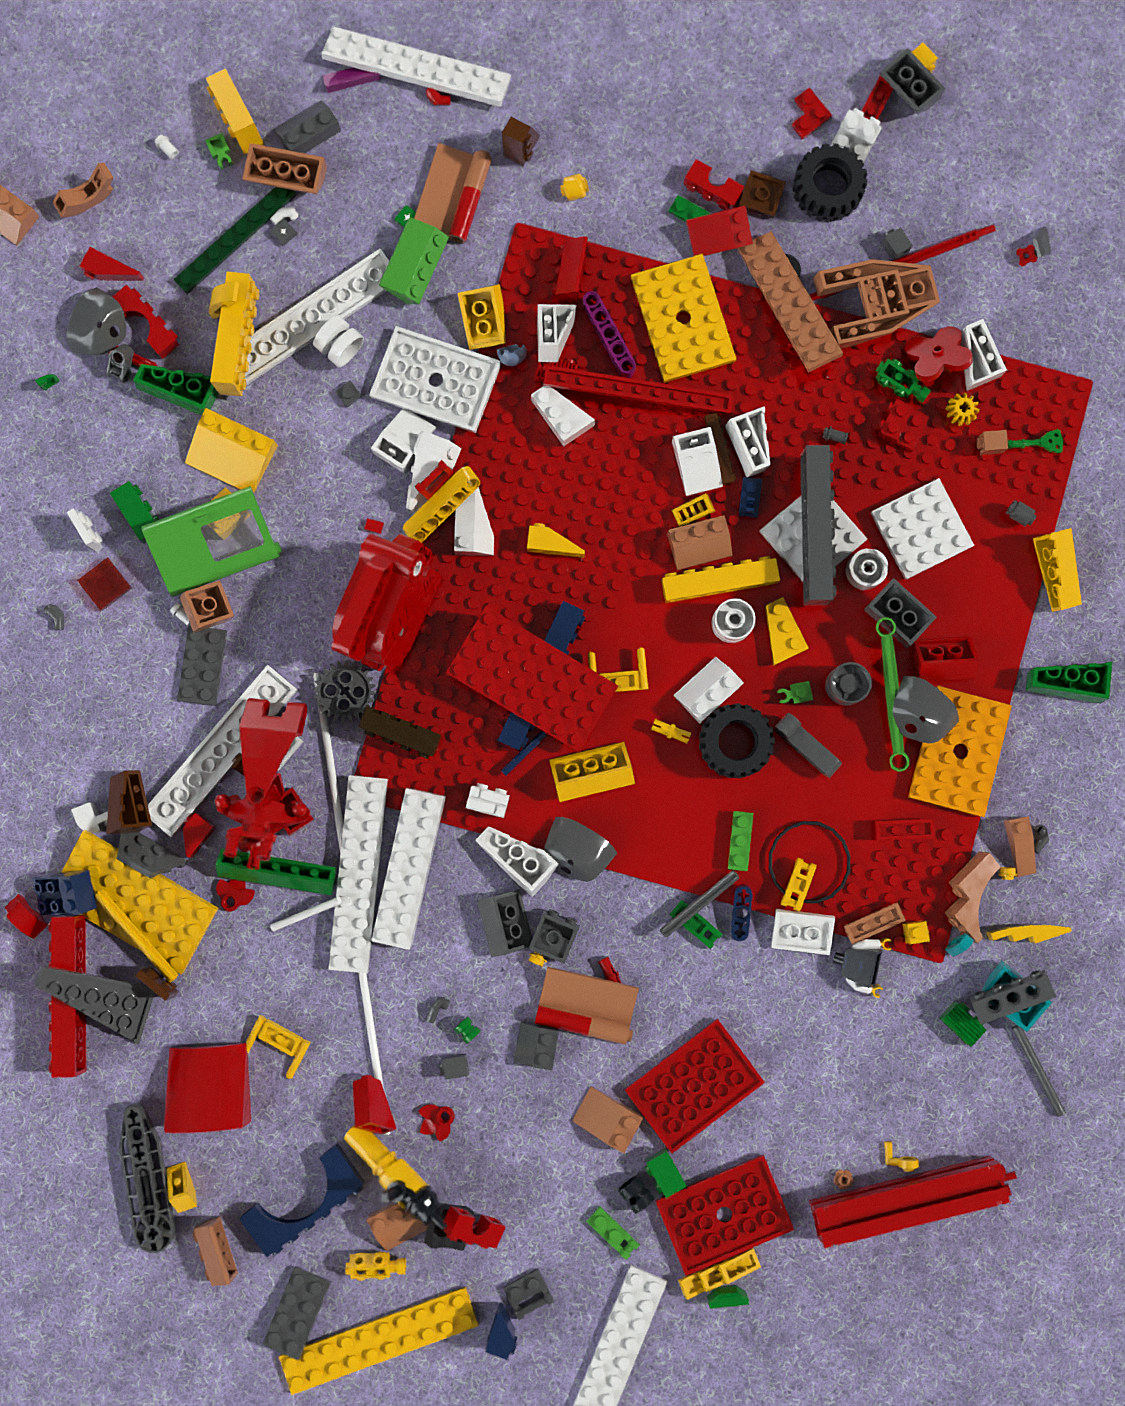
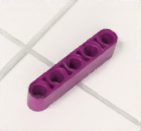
M594 291L585 293L583 296V309L618 374L621 377L631 378L635 373L636 364L600 296ZM591 299L594 300L596 304L588 305L586 302ZM597 316H603L605 320L602 322H598L595 318ZM606 332H611L614 336L612 338H607L604 336V334ZM619 348L623 353L617 355L613 350ZM630 365L632 369L625 371L622 369V366Z

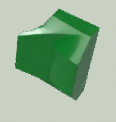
M737 1285L719 1286L707 1295L710 1309L749 1305L747 1292Z

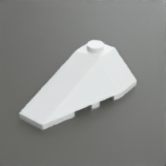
M489 826L475 840L531 897L547 882L558 866V863L544 850L534 848Z

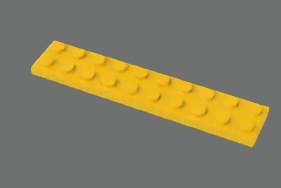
M465 1286L305 1345L299 1360L285 1354L279 1355V1360L291 1395L478 1327L479 1323Z

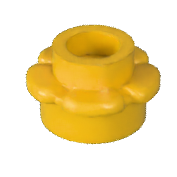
M1000 867L998 875L1002 876V880H1014V876H1017L1018 873H1016L1015 867Z
M538 952L529 954L531 956L528 961L543 967L544 962H547L544 959L545 955Z

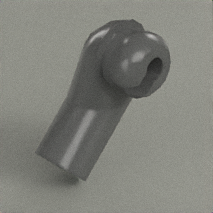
M1042 824L1037 825L1035 828L1036 842L1034 843V851L1036 854H1039L1049 841L1047 828Z

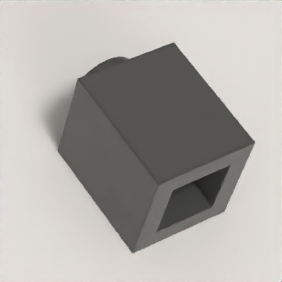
M901 227L886 232L882 241V245L892 260L905 255L913 246Z
M466 1054L444 1057L442 1063H439L440 1073L445 1076V1080L469 1076Z

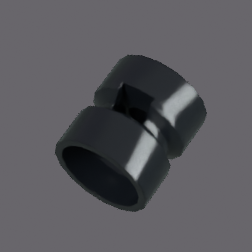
M638 1175L631 1177L618 1189L623 1199L629 1201L628 1206L634 1214L644 1210L655 1199L648 1188L644 1189L645 1184Z

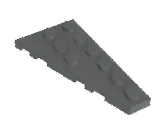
M40 965L34 984L36 987L139 1045L155 994L147 985Z

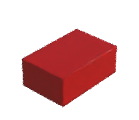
M367 518L364 530L381 534L384 523Z

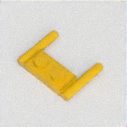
M644 648L637 649L639 671L600 674L618 685L615 692L648 689ZM589 652L587 654L588 668L597 672L595 653Z
M259 1015L245 1042L247 1043L248 1053L258 1036L259 1039L290 1056H294L286 1073V1077L292 1079L310 1045V1041L302 1039L303 1037Z

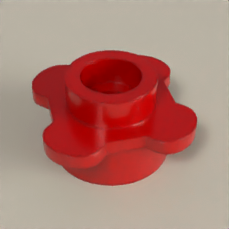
M1030 244L1026 248L1017 249L1016 255L1019 256L1020 266H1026L1027 263H1035L1038 257L1034 253L1035 247Z

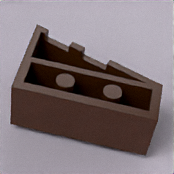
M510 117L502 131L504 157L524 166L526 161L529 162L533 156L532 150L540 134L531 126Z
M127 770L110 777L106 834L134 833L152 826L140 770Z

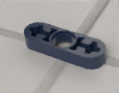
M745 884L737 886L734 891L731 935L736 941H744L749 935L752 890ZM742 890H746V893L749 894L745 895L744 902L748 903V905L741 903V895L738 893H741ZM739 908H744L747 910V915L740 918L736 915V911ZM738 922L742 923V930L745 931V933H741V936H737V932H734L738 930Z

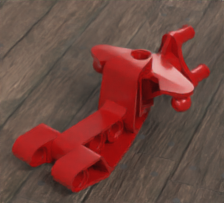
M248 698L239 725L247 794L245 799H240L237 794L232 796L219 794L215 798V805L220 814L242 824V826L227 830V842L223 854L227 857H236L238 843L245 844L250 851L247 864L249 869L253 870V867H255V870H258L260 860L270 861L272 847L277 838L270 830L303 823L310 817V810L303 802L293 800L288 805L282 804L284 798L281 799V796H284L285 791L281 774L277 773L294 739L303 735L307 716L306 703L288 702L285 713H282V717L268 716L269 700Z

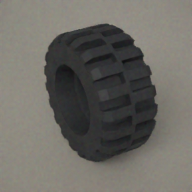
M833 143V146H829V144H822L821 148L816 146L812 149L811 153L807 152L804 155L793 179V192H795V201H800L798 207L801 210L806 209L807 216H817L815 220L821 221L822 218H826V222H832L833 218L839 221L843 219L844 215L848 217L852 214L853 209L855 210L858 207L865 193L868 181L866 179L867 170L865 168L862 169L864 162L862 159H857L858 154L855 151L851 153L846 146L841 148L839 144ZM822 170L835 171L843 177L847 189L840 195H826L816 188L813 176Z
M734 704L717 709L707 718L699 733V750H701L702 758L711 770L713 769L717 774L727 778H744L757 773L768 763L774 751L773 744H775V738L772 735L774 732L773 728L769 726V720L761 715L762 712L758 709H753L749 705ZM729 724H743L751 730L754 736L753 750L743 759L728 758L719 748V734Z

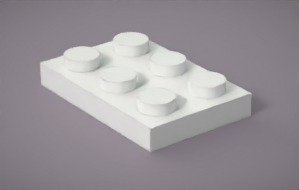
M776 909L771 948L830 955L835 916Z

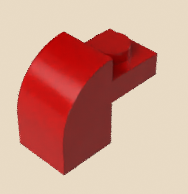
M20 894L5 907L8 912L6 915L8 920L18 930L32 939H35L48 926L43 916L30 908L26 899Z

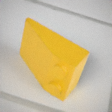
M500 284L457 293L469 350L506 343L504 305Z

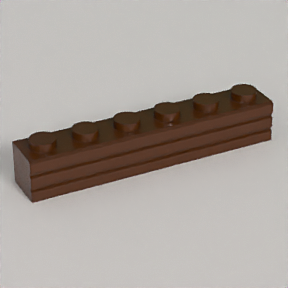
M717 413L705 415L706 427H711L723 486L733 484L736 475L732 471L733 464L729 460V450L726 449L727 441L723 438L724 430L723 427H720V416H717Z

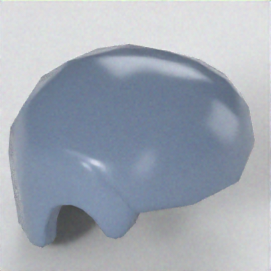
M511 345L497 349L501 363L507 366L519 365L527 357V350L524 345L521 348L518 345Z

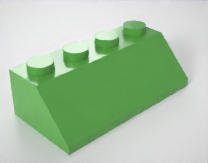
M409 218L379 286L408 305L420 304L449 236L432 225Z

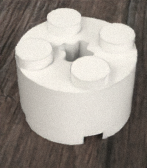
M862 549L848 561L845 569L847 579L854 587L860 590L872 589L886 578L888 561L878 550ZM868 566L870 570L865 572L864 569Z

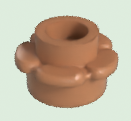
M838 1170L834 1177L835 1185H838L840 1189H847L848 1186L850 1187L853 1184L852 1174L848 1170Z

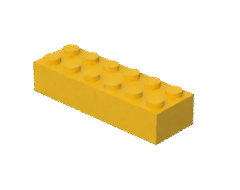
M226 272L225 283L237 282L239 287L236 302L232 306L224 304L221 306L210 382L220 395L242 397L243 390L246 389L245 372L249 370L248 354H251L252 350L250 338L254 335L253 318L257 316L255 304L256 300H259L260 292L249 273Z

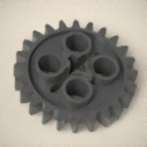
M347 660L344 665H341L340 661H338L337 667H334L332 663L330 664L331 670L323 668L326 673L325 675L318 674L321 681H315V683L319 685V688H314L313 691L319 692V694L314 696V699H320V702L316 705H323L321 713L328 711L327 718L334 715V721H336L338 717H341L342 723H344L345 718L352 722L353 716L359 720V713L363 714L366 706H370L368 702L375 701L370 696L376 695V692L371 691V688H374L376 685L369 683L373 677H366L369 671L362 672V665L355 668V662L348 666ZM343 673H348L351 676V680L348 683H343L340 680V676ZM334 678L344 689L349 688L348 693L357 702L356 705L345 694L340 695L341 689L333 682ZM334 686L337 692L335 695L329 696L325 692L326 688ZM356 687L364 690L362 697L358 698L353 695V690ZM341 700L349 702L350 706L347 710H341L338 707Z

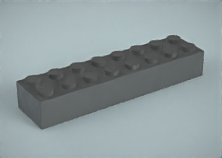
M806 445L800 454L804 606L828 605L833 600V597H836V586H833L836 568L832 565V559H835V547H832L835 529L832 528L831 520H834V509H831V501L834 500V490L831 489V482H833L834 474L833 470H830V463L833 462V451H830V445Z

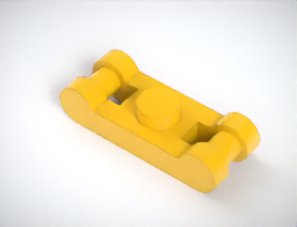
M797 858L785 894L781 900V905H789L794 907L793 909L796 911L801 910L817 866L816 864H808L803 859ZM801 869L807 871L806 876L799 874ZM792 893L798 895L797 900L791 898Z

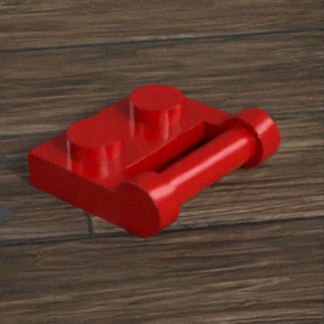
M441 460L438 462V466L421 483L418 482L414 487L429 500L456 472ZM443 471H445V473H444L438 480H436V481L426 490V488H427Z

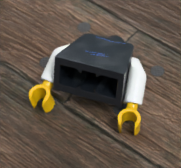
M883 938L881 941L879 939L859 941L853 944L852 947L847 948L845 954L836 952L833 963L842 966L841 975L846 978L848 984L855 991L867 994L872 993L874 997L880 998L881 995L875 993L877 989L883 990L881 985L876 984L882 955L880 947L887 951L891 950V947H885L884 943L892 940Z

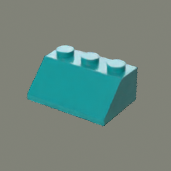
M1001 960L988 976L981 991L986 992L992 990L991 988L995 985H1005L1011 983L1010 981L1014 978L1024 977ZM1029 985L1026 991L1033 992L1036 986ZM1010 992L1007 998L1014 999L1017 993ZM991 999L988 1003L995 1006L998 1000ZM1051 999L1006 1015V1017L1028 1032L1052 1004Z

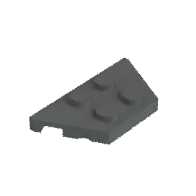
M139 832L120 834L116 859L148 878L156 877V875L171 872L172 868L178 866L183 868L186 865L187 860Z

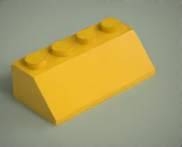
M624 742L549 760L559 802L635 784L632 766Z

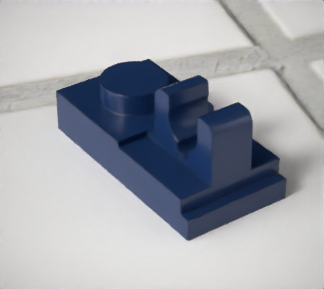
M743 477L738 516L758 517L762 479Z

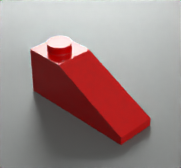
M89 247L79 265L84 271L83 275L91 280L97 278L100 281H143L144 279L139 271L92 247Z

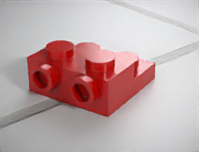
M896 399L894 403H889L885 411L888 415L886 419L881 420L877 428L880 430L878 436L912 452L929 417L914 410L913 406Z

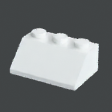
M715 657L673 696L700 724L744 682L731 668Z

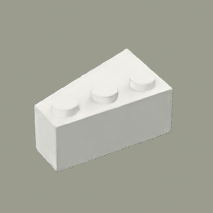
M538 304V362H558L575 322L576 305Z
M984 319L967 325L961 332V345L972 352L973 361L971 366L964 370L966 391L997 379L1007 371Z
M543 386L531 394V401L563 447L595 426V419L552 387Z
M765 406L734 417L725 425L747 478L764 472L770 466L769 446L766 438L767 426L764 417Z

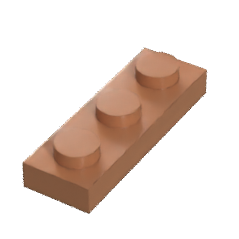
M895 902L843 927L851 944H855L906 920L898 903Z

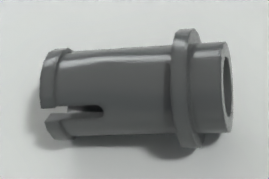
M830 426L829 428L825 427L822 438L825 441L831 440L845 444L848 433L832 429Z

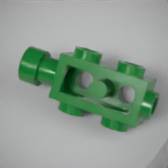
M887 359L885 363L881 361L876 369L878 374L875 377L880 385L891 388L901 398L905 397L907 399L912 394L917 397L916 400L921 403L924 402L931 390L917 384L919 380L916 378L914 370H905L901 367V362L896 359Z

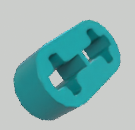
M964 933L954 938L945 950L952 957L965 952L974 940Z

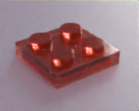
M108 557L77 580L101 611L132 589L131 585Z

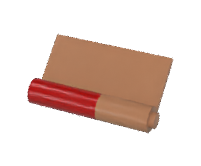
M438 143L414 219L436 227L449 236L448 240L462 244L466 243L492 161L489 152L479 150L472 155Z
M547 967L534 1024L626 1045L627 1041L631 1042L633 1030H630V1023L639 987Z

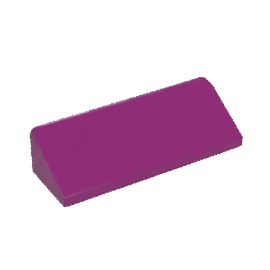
M354 67L323 75L327 93L381 80L380 73Z

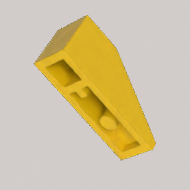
M535 523L534 526L529 527L528 552L584 558L585 550L552 529L545 527L544 524Z

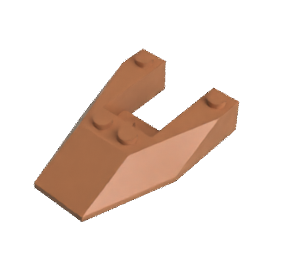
M871 259L821 270L813 278L817 296L859 288L867 319L836 325L830 329L841 349L890 334L940 303L932 269L929 265Z

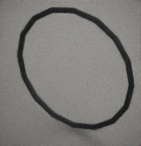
M801 821L786 827L775 838L769 851L768 869L776 887L785 894V890L777 882L772 869V853L778 840L788 830L801 825H819L832 831L843 844L847 855V871L841 885L830 895L817 900H804L803 902L817 904L832 898L844 887L850 874L851 855L845 840L834 828L818 821ZM791 895L792 899L797 900V897Z

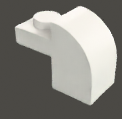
M89 802L71 810L77 825L81 829L92 833L105 832L103 824L107 826L108 812L99 815L95 803Z

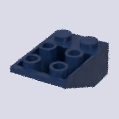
M89 870L70 871L32 878L40 915H80L97 908Z

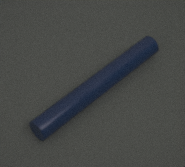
M541 730L501 772L507 776L547 735Z

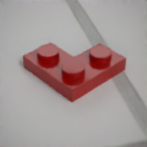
M809 87L794 100L804 114L795 120L791 126L803 140L829 121L833 115Z

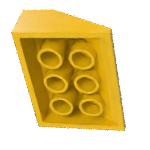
M206 408L197 424L185 464L240 490L251 486L254 493L278 445L275 440Z

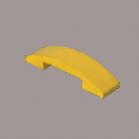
M229 282L220 284L212 290L209 305V315L212 318L217 319L220 316L223 304L232 306L236 302L239 283Z

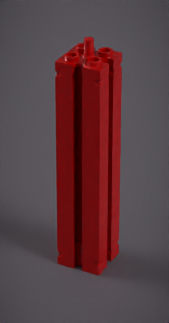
M986 1156L981 1159H974L823 1196L819 1199H811L809 1203L818 1239L825 1249L833 1245L838 1246L995 1207L999 1204L1011 1203L1009 1198L1011 1190L1009 1185L1004 1184V1182L1017 1179L1015 1171L1006 1173L1003 1164L998 1162V1160H994L992 1156Z

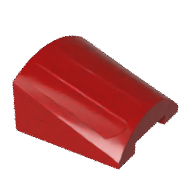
M247 1043L169 1048L164 1133H202L243 1128L251 1122Z

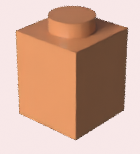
M1007 431L983 432L977 438V448L980 449V455L1004 453L1008 449Z

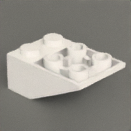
M403 408L382 431L371 447L374 455L405 474L415 460L413 451L420 431L424 430L432 434L436 427L414 412Z
M711 427L673 436L672 445L686 496L723 487Z

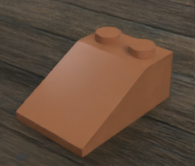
M591 1086L572 1121L606 1144L625 1153L643 1120V1116Z

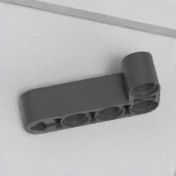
M790 713L785 714L774 726L773 730L824 776L830 778L842 765V762L801 727V722Z

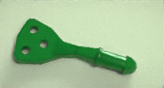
M1058 429L1047 432L1040 439L1007 440L1008 449L1041 446L1053 453L1059 454L1063 451V439Z

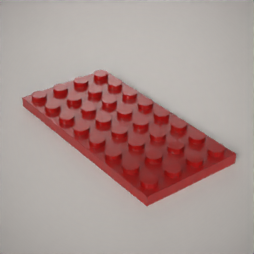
M487 606L484 607L446 671V674L579 753L618 688L617 684Z

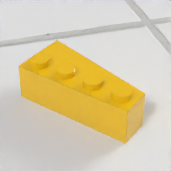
M226 68L207 77L206 80L209 86L206 89L211 98L215 96L216 99L213 102L218 111L222 110L223 113L220 116L225 125L229 124L230 127L227 129L232 139L236 137L244 155L248 154L250 143L264 146L255 123Z

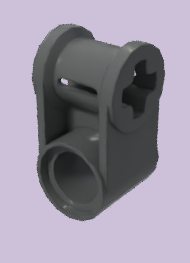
M121 344L110 352L106 368V376H113L124 384L128 381L131 374L134 352L129 345Z

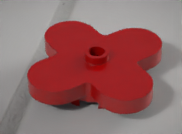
M953 326L944 327L936 333L933 339L915 337L906 343L905 352L907 358L917 361L915 375L918 380L930 382L937 379L942 372L948 370L949 372L963 371L971 366L973 361L972 352L968 348L960 346L962 343L960 329Z

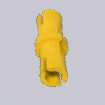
M657 719L654 720L653 724L661 727L652 725V731L664 734L669 739L672 737L685 744L688 743L689 739L682 737V735L690 737L691 732L679 729L674 724L669 725Z

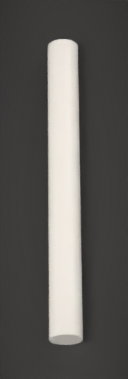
M340 897L333 898L272 923L270 927L272 931H276L341 904Z

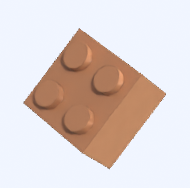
M220 580L185 591L179 597L194 633L228 622L234 617Z

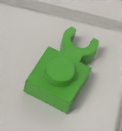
M223 133L205 140L213 159L218 158L217 163L220 169H224L223 161H228L230 166L233 165L231 157L227 155L231 151Z
M809 681L789 685L790 691L786 689L777 691V694L784 693L786 695L785 700L779 701L780 704H785L790 699H792L793 704L813 700Z

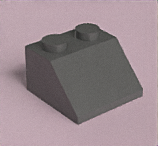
M520 1022L514 1061L535 1068L552 1070L559 1029Z

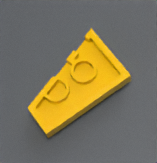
M782 597L766 605L765 610L774 666L809 648L784 598Z

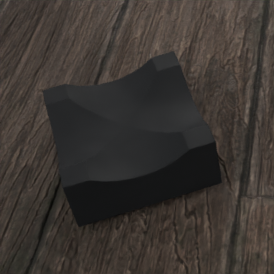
M442 1204L443 1208L438 1214L444 1220L450 1206L465 1209L472 1216H474V1211L467 1206ZM433 1220L428 1224L424 1243L434 1249L451 1248L465 1250L466 1243L462 1240L457 1239V1241H453L447 1238L446 1233Z

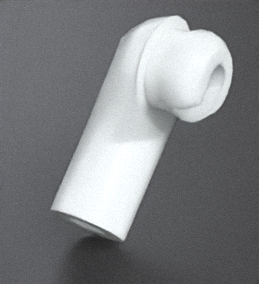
M294 207L280 208L270 220L277 225L285 217H289L290 220L294 221L299 214L295 211Z

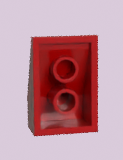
M737 206L686 220L693 256L700 254L706 256L753 244L746 206Z

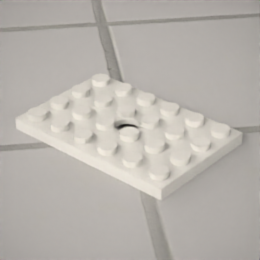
M396 326L369 396L373 399L476 433L502 363L488 356ZM439 373L443 376L442 384L437 387L431 386L429 384L430 376Z

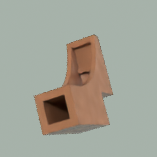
M979 851L949 882L953 888V893L959 898L945 912L949 918V923L961 932L960 935L966 933L974 940V943H979L983 938L978 919L981 896L991 877L1001 867L990 853Z

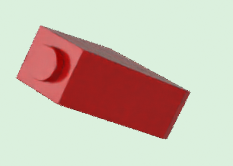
M364 1075L360 1077L361 1079L353 1081L355 1128L380 1135L396 1130V1124L381 1080L372 1078L371 1075Z

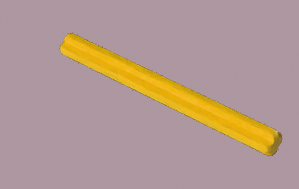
M102 889L94 895L97 902L168 982L174 981L178 977V973Z

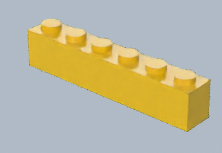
M770 556L759 558V561L752 562L749 559L741 561L739 565L726 563L721 565L722 568L714 569V566H708L699 572H695V569L684 571L682 575H676V573L666 574L661 580L665 603L778 584L780 577L776 558L771 559Z

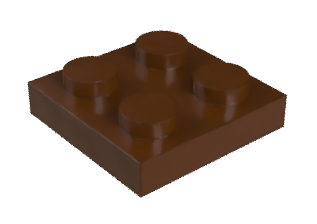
M751 170L739 206H746L748 211L774 219L786 181Z
M156 967L140 969L135 976L164 1001L174 998L179 992L176 989L177 985L173 981L168 982V980H165Z

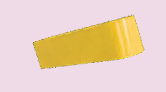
M468 466L459 469L403 525L405 534L408 537L423 542L479 487L480 480L473 470Z

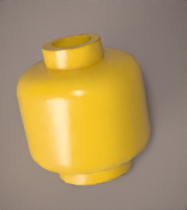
M577 173L566 176L563 179V185H560L562 196H566L569 201H575L585 198L586 193L589 192V186L586 177Z

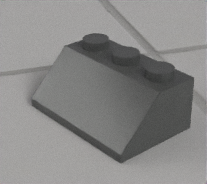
M908 48L879 73L917 114L927 111L940 100L946 89Z
M322 100L274 129L287 150L299 153H306L341 132L338 120Z
M894 578L863 609L876 621L882 617L893 619L896 630L892 636L906 648L911 646L936 619V616ZM884 620L880 623L889 633L892 632L893 624L891 621Z
M520 889L477 900L491 957L507 955L530 946L532 935Z

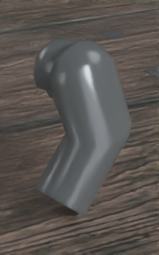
M49 604L45 606L44 613L54 619V630H64V613L56 605Z
M439 997L430 1006L426 1021L435 1023L440 1008L446 1010L450 1001L444 999V997Z

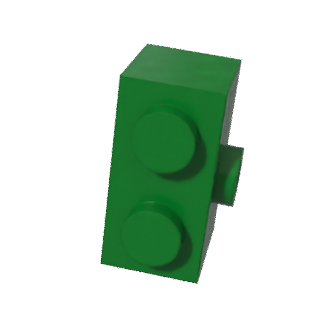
M666 1148L645 1159L647 1164L645 1170L649 1177L654 1176L657 1181L654 1185L660 1195L664 1194L668 1198L687 1187Z

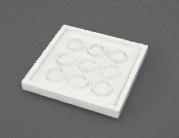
M939 478L870 513L905 580L974 546Z
M800 496L759 532L803 582L802 508ZM833 500L831 501V509H834V520H831L832 528L835 529V538L832 539V547H835V559H832V565L837 566L863 544L867 538Z

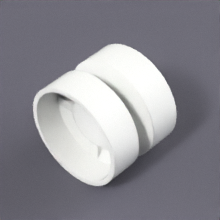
M336 315L329 319L318 331L314 338L313 346L322 354H328V359L337 367H342L360 350L364 337L354 328L349 329V324L341 316Z
M729 599L723 602L712 617L714 634L726 643L742 641L753 630L755 625L754 610L747 602L740 599Z

